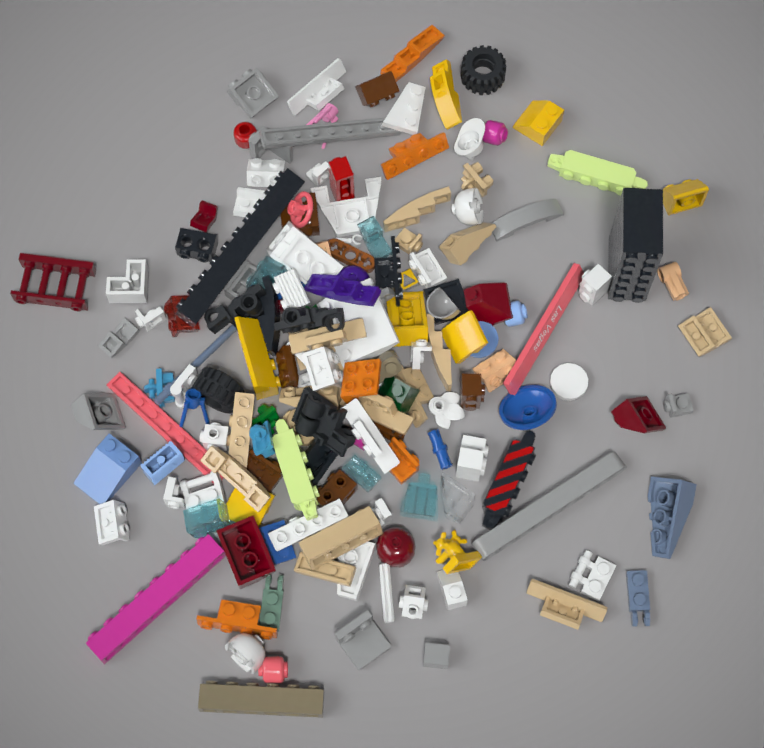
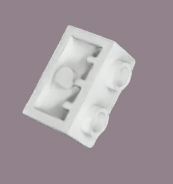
M238 187L233 216L245 217L248 212L252 214L255 211L253 206L258 199L263 200L265 198V190Z
M111 500L94 506L98 542L100 545H106L118 540H130V530L126 517L127 509L124 503Z

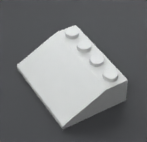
M372 278L361 281L363 286H375ZM380 296L374 307L345 303L325 298L316 304L318 309L327 307L328 310L343 308L345 322L360 318L364 320L367 337L344 342L342 345L334 347L343 369L346 362L376 359L382 353L400 343ZM337 318L333 319L334 324L340 323Z

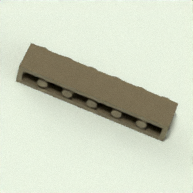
M206 681L205 684H200L198 701L200 712L323 718L324 690L320 689L319 686H308V689H302L299 685H287V688H282L278 684H267V687H261L258 683H246V686H240L237 682H226V685H219L217 681Z

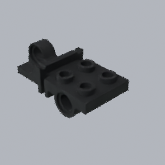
M257 283L256 285H251L243 295L234 298L231 304L228 305V309L222 304L217 308L208 309L204 315L207 328L216 334L229 323L236 327L235 317L258 319L259 316L265 314L260 297L267 295L266 290ZM218 313L217 318L211 322V315Z
M289 307L283 311L282 321L274 323L275 331H282L283 334L301 331V329L326 327L328 331L334 332L343 330L345 319L343 308L328 310L327 307L317 309V307L311 309L306 307ZM334 318H337L340 322L337 329L332 327L334 325Z
M310 387L304 388L291 420L296 424V432L306 437L313 436L315 442L320 441V446L325 445L340 457H344L347 449L353 446L356 440L351 429L341 427L348 411L344 408L337 410V406L316 391H313Z

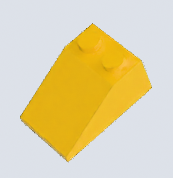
M423 291L403 292L400 307H396V297L386 302L387 314L400 341L394 347L411 346V342H416L418 339H424L428 342V323Z

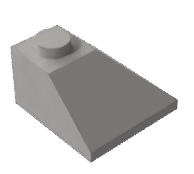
M83 394L71 404L76 422L92 430H124L126 428L115 394Z

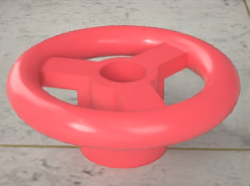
M306 191L297 194L294 200L289 202L287 208L291 222L297 228L304 227L309 222L313 212V199ZM305 197L308 204L304 205L301 198ZM307 211L305 218L301 221L302 215Z

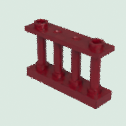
M20 253L18 260L24 268L20 290H11L10 292L16 303L70 308L77 312L82 310L88 311V305L82 298L87 277H95L97 270L94 262ZM34 269L43 271L38 294L27 292L31 273ZM53 271L60 272L61 277L56 296L45 295L50 273ZM71 274L79 275L75 299L64 297L68 276Z

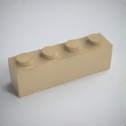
M370 506L312 536L305 537L298 543L310 568L314 570L382 535L383 532L380 522Z

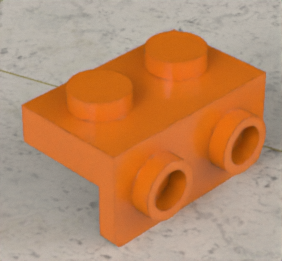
M393 437L388 445L400 463L389 470V472L402 485L419 471L420 461L416 455L410 454L406 450L407 447L401 439L397 440Z

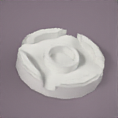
M561 364L551 374L550 387L556 397L566 401H573L582 397L586 392L588 377L582 367L576 364Z

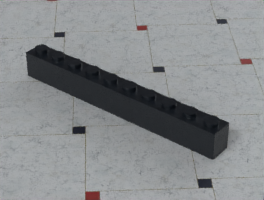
M289 168L284 173L282 171L278 173L274 179L277 181L275 185L268 186L264 192L265 198L263 200L259 198L253 206L255 211L252 214L248 212L242 220L245 223L242 228L237 227L231 234L234 238L231 242L226 241L220 249L223 252L219 257L217 255L214 256L209 263L211 268L208 271L204 269L198 279L201 281L198 285L193 284L187 291L189 294L186 300L182 298L177 304L176 308L178 311L175 315L192 328L198 323L305 183L303 179Z

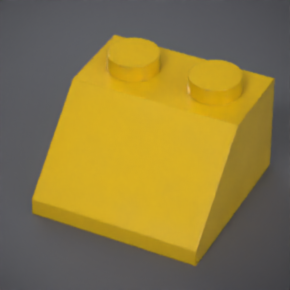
M533 100L512 128L543 146L562 122L564 109L549 100Z
M689 179L681 184H670L663 188V205L667 215L703 206L709 191L708 186L699 179Z

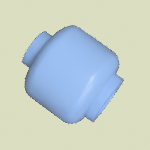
M519 300L512 301L511 311L513 319L504 321L508 327L524 324L525 319L528 318L525 304H522Z

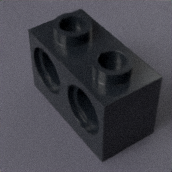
M180 228L175 250L177 255L183 259L193 258L203 263L211 262L217 250L218 238L216 234ZM191 243L190 246L184 247V244ZM203 247H210L208 250H201Z

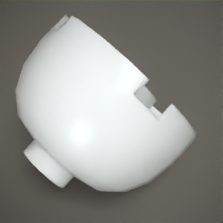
M469 188L461 191L456 196L455 203L452 204L453 214L463 224L477 225L483 221L484 212L483 210L480 211V204H483L477 188Z
M241 633L234 636L225 645L226 651L231 650L233 653L231 658L246 672L251 670V674H254L261 667L265 658V649L262 646L264 642L257 635L253 637L250 634Z

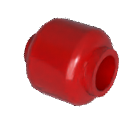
M250 122L237 124L233 132L235 143L240 148L249 149V137L252 133L257 132L256 127Z

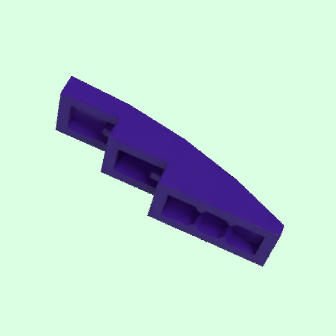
M312 274L304 287L305 291L325 298L373 307L382 292L378 286H363L360 281L344 280L341 275Z

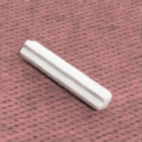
M383 563L379 565L383 619L385 623L394 622L390 565Z

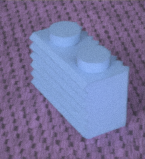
M169 441L168 444L162 446V449L156 451V454L150 456V459L144 461V464H141V468L147 478L156 485L185 460L180 450Z

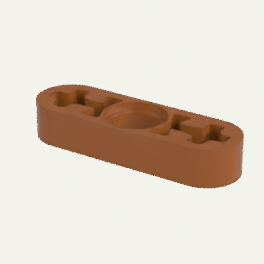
M333 238L328 240L331 256L334 259L348 266H359L366 270L367 273L374 271L373 256L339 239ZM337 245V249L332 251L331 247ZM348 252H353L356 257L348 260L345 255ZM370 261V265L364 267V263Z

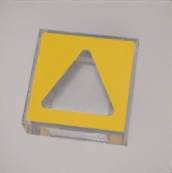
M411 268L401 272L402 284L398 285L400 288H403V292H407L420 285Z

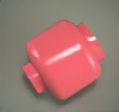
M266 656L261 667L258 669V674L263 676L265 683H282L285 678H288V661H284L282 656Z

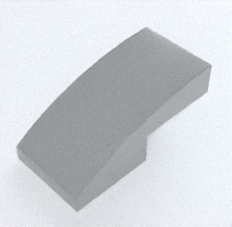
M124 318L113 332L109 331L98 346L113 358L134 339L140 330L128 319Z

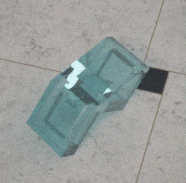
M374 216L357 224L365 245L374 258H386L392 255V250L383 237V230Z

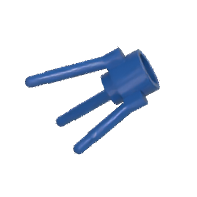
M188 389L185 393L180 427H183L188 408L196 409L199 405H201L205 423L210 425L205 407V398H202L201 393L196 389Z

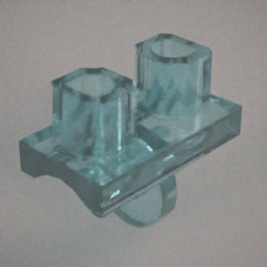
M356 455L342 468L343 472L368 493L381 480V476Z

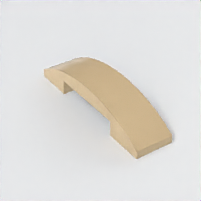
M212 445L200 460L213 473L218 472L245 496L244 500L257 512H260L271 498L263 485L245 467L219 448Z

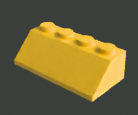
M235 317L238 336L256 399L260 400L278 395V388L281 387L278 376H274L273 370H276L273 359H269V352L267 351L258 319Z

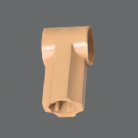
M672 262L657 269L658 277L663 284L665 283L673 301L681 300L689 294L681 278V269L677 262Z

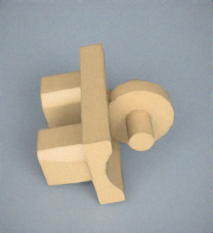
M479 162L469 165V163L463 165L464 176L461 178L463 182L461 189L477 188L482 198L486 196L487 190L493 185V179L490 175H486L482 179L480 178L479 174L483 172V168Z

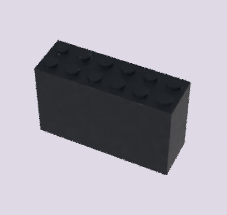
M623 188L609 235L608 273L612 276L608 288V299L616 302L631 300L632 302L640 303L647 299L663 256V189Z

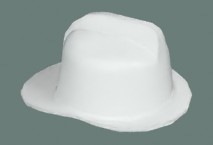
M473 118L462 125L454 145V150L458 155H464L468 159L473 160L475 156L482 152L485 124L481 119Z

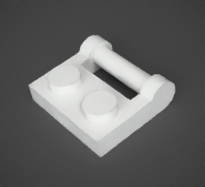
M190 364L170 388L171 394L175 397V404L180 409L184 408L186 391L191 389L198 378L196 368Z
M211 471L210 474L189 481H180L187 514L190 516L227 504L221 477L218 472L213 473ZM211 481L214 482V486L191 493L190 488Z

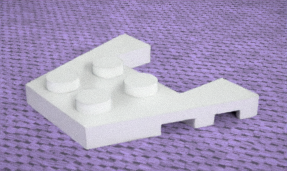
M381 177L365 179L366 197L330 202L327 185L310 188L311 193L315 192L316 203L337 238L374 232Z

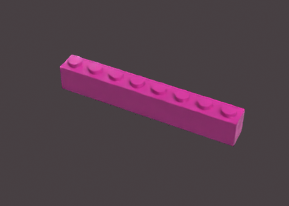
M209 534L206 537H200L195 543L196 546L191 550L188 549L183 552L179 561L175 564L171 563L165 569V573L162 576L155 577L145 591H139L130 604L127 603L119 609V614L114 618L111 617L106 620L101 630L93 632L88 637L87 646L104 665L226 557L224 550Z

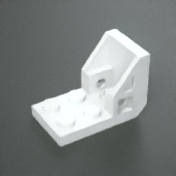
M290 221L287 222L266 248L268 254L289 271L294 268L300 281L304 284H307L312 274L337 275L344 267Z

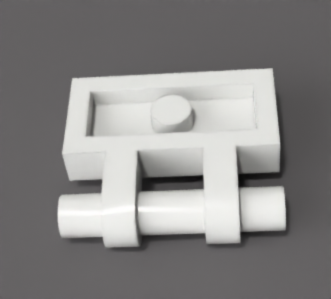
M586 550L584 555L580 556L578 560L579 565L576 571L572 572L570 576L571 581L568 586L576 589L578 583L583 585L581 593L599 602L617 565L599 556L596 562L593 563L590 561L593 553ZM586 568L591 570L588 578L582 576Z

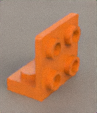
M380 359L345 363L340 397L346 404L354 399L358 400L362 396L378 394L382 363Z

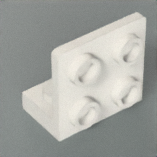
M323 346L302 354L313 391L333 385L342 388L343 371L339 370L338 363H340L337 352Z

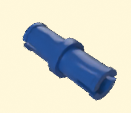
M437 429L429 432L428 436L434 448L432 451L437 456L441 470L452 467L453 464L447 453L448 447L444 445L440 430Z

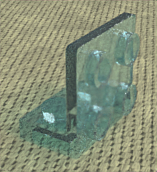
M266 256L257 265V270L253 276L251 275L248 278L246 288L248 289L251 285L259 283L265 289L262 277L269 275L274 280V277L287 272L286 266Z

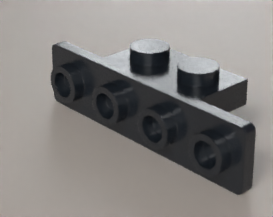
M391 236L393 257L374 258L376 286L379 288L389 287L394 290L396 307H400V300L403 299V288H399L398 284H402V275L398 273L397 269H401L400 257H396V254L400 253L399 242H395V236Z

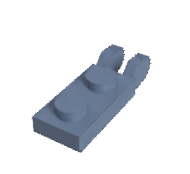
M647 570L627 571L629 612H631L632 627L638 626L637 612H643L644 625L650 626Z

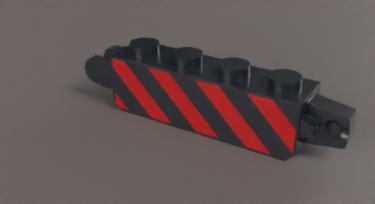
M527 431L521 441L514 440L511 442L483 502L482 509L485 516L482 526L484 528L492 530L499 521L503 520L504 516H509L513 507L510 503L512 499H517L521 490L518 488L520 481L525 482L528 475L526 471L528 464L532 466L536 458L534 454L535 447H533L536 436L533 431Z

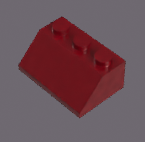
M254 515L216 530L240 589L257 583L276 571Z

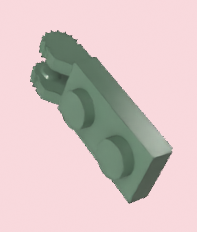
M270 574L266 577L265 589H263L259 626L277 628V632H279L284 595V575H279L277 580L278 588L277 590L270 589L272 583V575Z

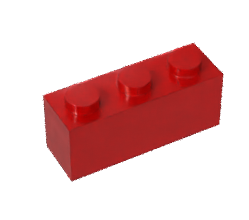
M336 157L328 162L330 189L335 201L354 199V174L347 157Z

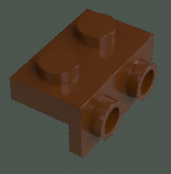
M283 345L276 354L281 388H298L299 375L295 355L292 354L290 345Z
M250 449L247 470L263 485L267 492L271 493L283 477L280 465L275 461L270 462L262 454L256 456L254 451Z

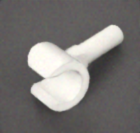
M356 234L352 238L336 237V239L359 248L361 243H357L354 240L360 241L362 236Z

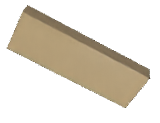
M300 552L294 572L351 587L357 568L331 560L312 570L304 555Z

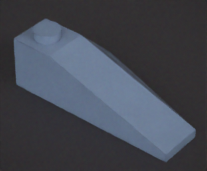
M651 476L648 502L651 503L649 519L652 520L653 527L651 532L652 556L671 559L693 506L697 484L684 480Z

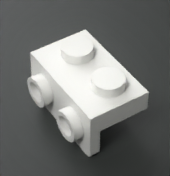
M249 159L247 186H274L277 182L274 180L280 171L283 173L285 171V161L278 159Z
M429 248L416 255L414 252L410 253L408 264L411 270H415L418 274L417 279L421 286H425L427 289L447 281V276Z

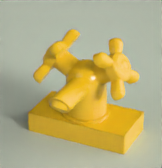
M456 530L452 531L451 539H445L446 532H442L441 538L433 542L437 548L436 555L439 556L435 560L437 564H443L449 557L451 559L443 567L446 574L470 570L482 558L478 551L464 552L460 544H466L468 540L461 539L457 535Z

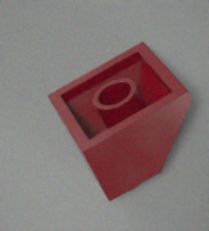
M481 283L464 289L466 307L468 311H473L477 321H484L493 326L513 319L507 283Z
M647 396L628 398L611 411L615 422L624 429L644 434L666 429Z

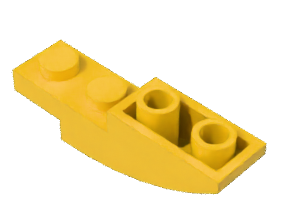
M446 59L432 67L433 76L430 77V82L438 112L445 128L448 130L461 123L462 116L459 94L454 90L451 62Z

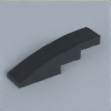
M267 275L262 277L267 295L260 297L265 314L259 316L258 320L267 351L274 357L278 352L280 331H275L274 323L280 322L278 294H276L272 285L275 281Z

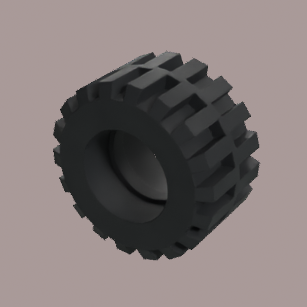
M480 45V48L473 47L472 51L468 50L467 54L463 56L461 64L462 83L466 85L468 91L471 89L474 94L478 92L479 95H483V93L490 95L491 91L495 93L504 83L506 60L503 58L502 53H498V49H491L492 46H487V48L484 45ZM478 67H487L490 70H492V72L488 74L478 73L475 69Z
M209 367L202 369L191 389H196L201 393V397L205 398L206 405L217 411L229 414L233 413L235 392L245 393L243 387L231 376Z

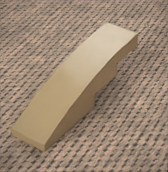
M449 186L430 192L398 209L383 221L384 233L420 223V216L435 212L437 204L451 201Z
M426 314L428 342L432 345L431 357L446 391L451 392V350L443 349L442 331L434 330V317Z

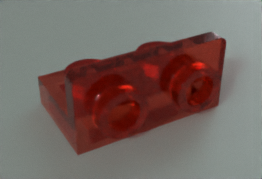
M189 295L170 296L164 305L165 314L168 316V329L171 331L172 337H177L179 333H192L200 330L199 323L192 328L175 315L178 311L176 308L177 304L182 298L186 300Z

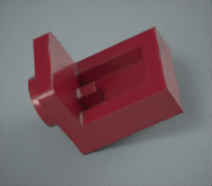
M202 200L199 204L198 212L190 221V226L207 233L216 221L218 207Z

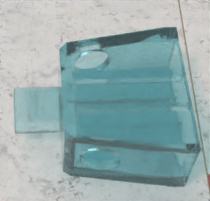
M421 473L419 474L418 483H409L401 506L400 517L437 522V486L430 485L431 476L429 474Z

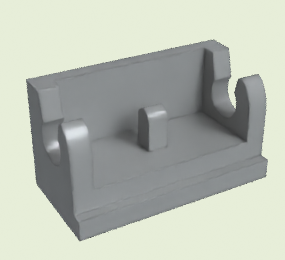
M245 260L224 287L225 296L233 300L243 295L251 285H256L262 281L261 271Z

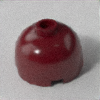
M388 528L377 540V556L382 563H387L390 567H404L411 562L415 555L416 546L414 538L404 528Z

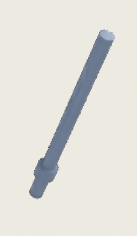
M231 325L190 365L197 369L237 331L236 327ZM178 377L163 387V391L154 399L157 405H160L168 396H172L170 388Z

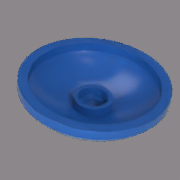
M526 385L520 387L516 395L507 394L499 407V414L503 423L508 427L517 430H530L543 425L554 415L557 401L550 389L540 385Z

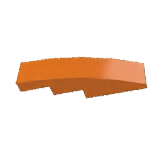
M429 26L407 43V47L394 56V60L381 69L380 74L392 71L397 82L422 61L445 35L435 26Z

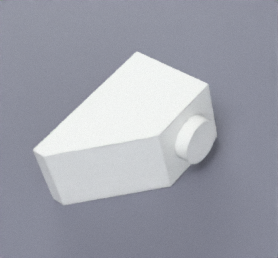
M444 570L437 571L447 611L467 606L468 600L459 573L446 574Z

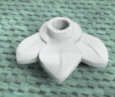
M446 392L441 397H434L429 401L428 409L435 416V421L440 427L449 429L451 420L456 421L465 417L463 409L457 404L460 400L459 394ZM439 403L441 409L436 408L435 404Z

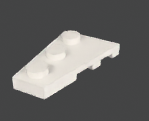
M408 82L381 126L411 135L417 134L426 87Z
M368 541L338 557V562L357 568L351 587L337 584L338 596L358 601L376 548L375 543Z

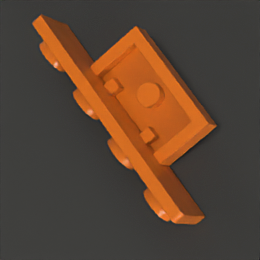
M442 132L428 140L421 133H418L389 148L390 155L394 158L381 164L385 178L389 180L448 149L449 144L446 134Z
M221 599L217 618L199 615L196 618L197 624L206 630L217 628L225 633L235 631L240 632V634L258 635L266 640H271L278 636L277 628L258 625L261 613V606Z

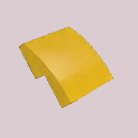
M472 310L461 315L441 330L442 337L448 349L451 350V355L456 364L462 363L472 353H478L488 344Z
M234 488L221 516L238 522L254 515L256 523L260 528L276 495L269 493L271 498L261 511L257 512L244 500L245 496Z

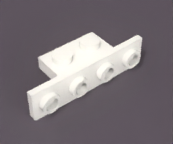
M337 58L287 101L294 116L307 105L319 111L344 90L343 84L337 81L346 73L341 59Z
M354 399L343 406L341 409L344 408L348 411L346 419L353 428L351 430L357 440L361 439L364 444V451L368 456L372 455L382 472L385 474L397 466L400 461L360 402Z
M338 499L317 509V518L307 521L305 516L301 518L297 516L289 520V524L268 533L275 550L280 551L307 536L313 535L347 518L348 514L341 500Z

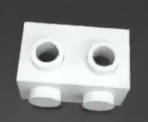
M599 264L591 271L588 269L582 275L578 293L580 298L584 302L593 305L608 291L612 276Z

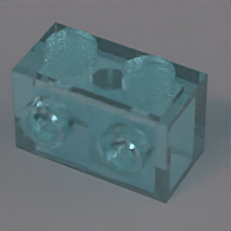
M220 498L183 510L186 532L193 538L205 537L206 534L216 532V530L230 525L227 505Z

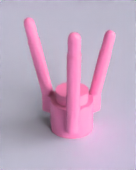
M327 103L306 125H312L321 119L325 122L331 121V123H334L338 120L336 116L338 109L333 104ZM323 143L321 148L324 149L327 143Z

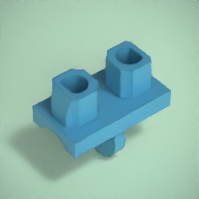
M162 368L156 369V384L154 379H149V384L143 387L144 392L149 393L150 399H154L155 393L158 396L163 391L164 385L174 380V374L172 372H163ZM173 395L168 396L159 407L164 408L165 403L175 402V397Z
M268 420L262 425L255 424L249 430V436L252 438L255 455L262 454L267 458L275 454L271 426Z

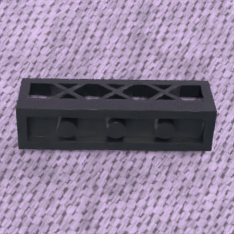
M344 425L341 426L342 428H348V429H351V430L353 429L352 427H349V426H344ZM314 440L305 451L309 461L306 463L307 469L311 468L314 479L311 480L313 486L318 484L338 456L334 451L331 452V449L327 446H320V441L315 442Z

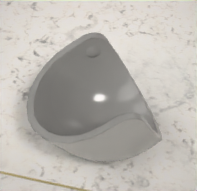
M440 287L436 288L427 299V310L435 318L448 320L456 317L461 312Z

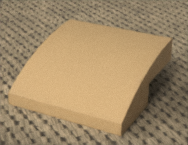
M711 307L696 317L692 316L678 325L699 357L732 339Z

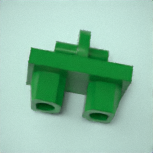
M263 404L257 410L259 416L256 419H252V426L255 424L262 425L268 420L273 435L275 432L272 428L276 426L275 424L280 417L273 406L268 407Z

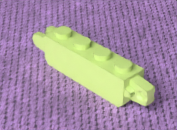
M573 150L566 151L564 156L551 154L547 166L559 171V176L564 179L578 181L583 185L595 186L603 191H612L620 196L623 188L646 189L648 187V181L636 177L634 168Z
M279 419L275 424L278 434L272 438L275 453L291 502L296 510L303 512L308 521L318 517L317 505L319 503L317 497H320L317 486L312 485L311 480L314 479L311 468L307 469L306 463L309 461L306 452L301 451L300 446L303 443L300 435H296L293 428H289L286 420Z

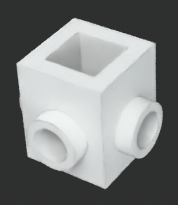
M219 423L205 424L204 430H201L200 442L203 443L207 451L212 445L222 451H227L228 434H230L229 427L222 426Z
M406 585L404 596H400L399 608H403L402 616L410 619H422L423 611H427L428 599H425L426 587Z

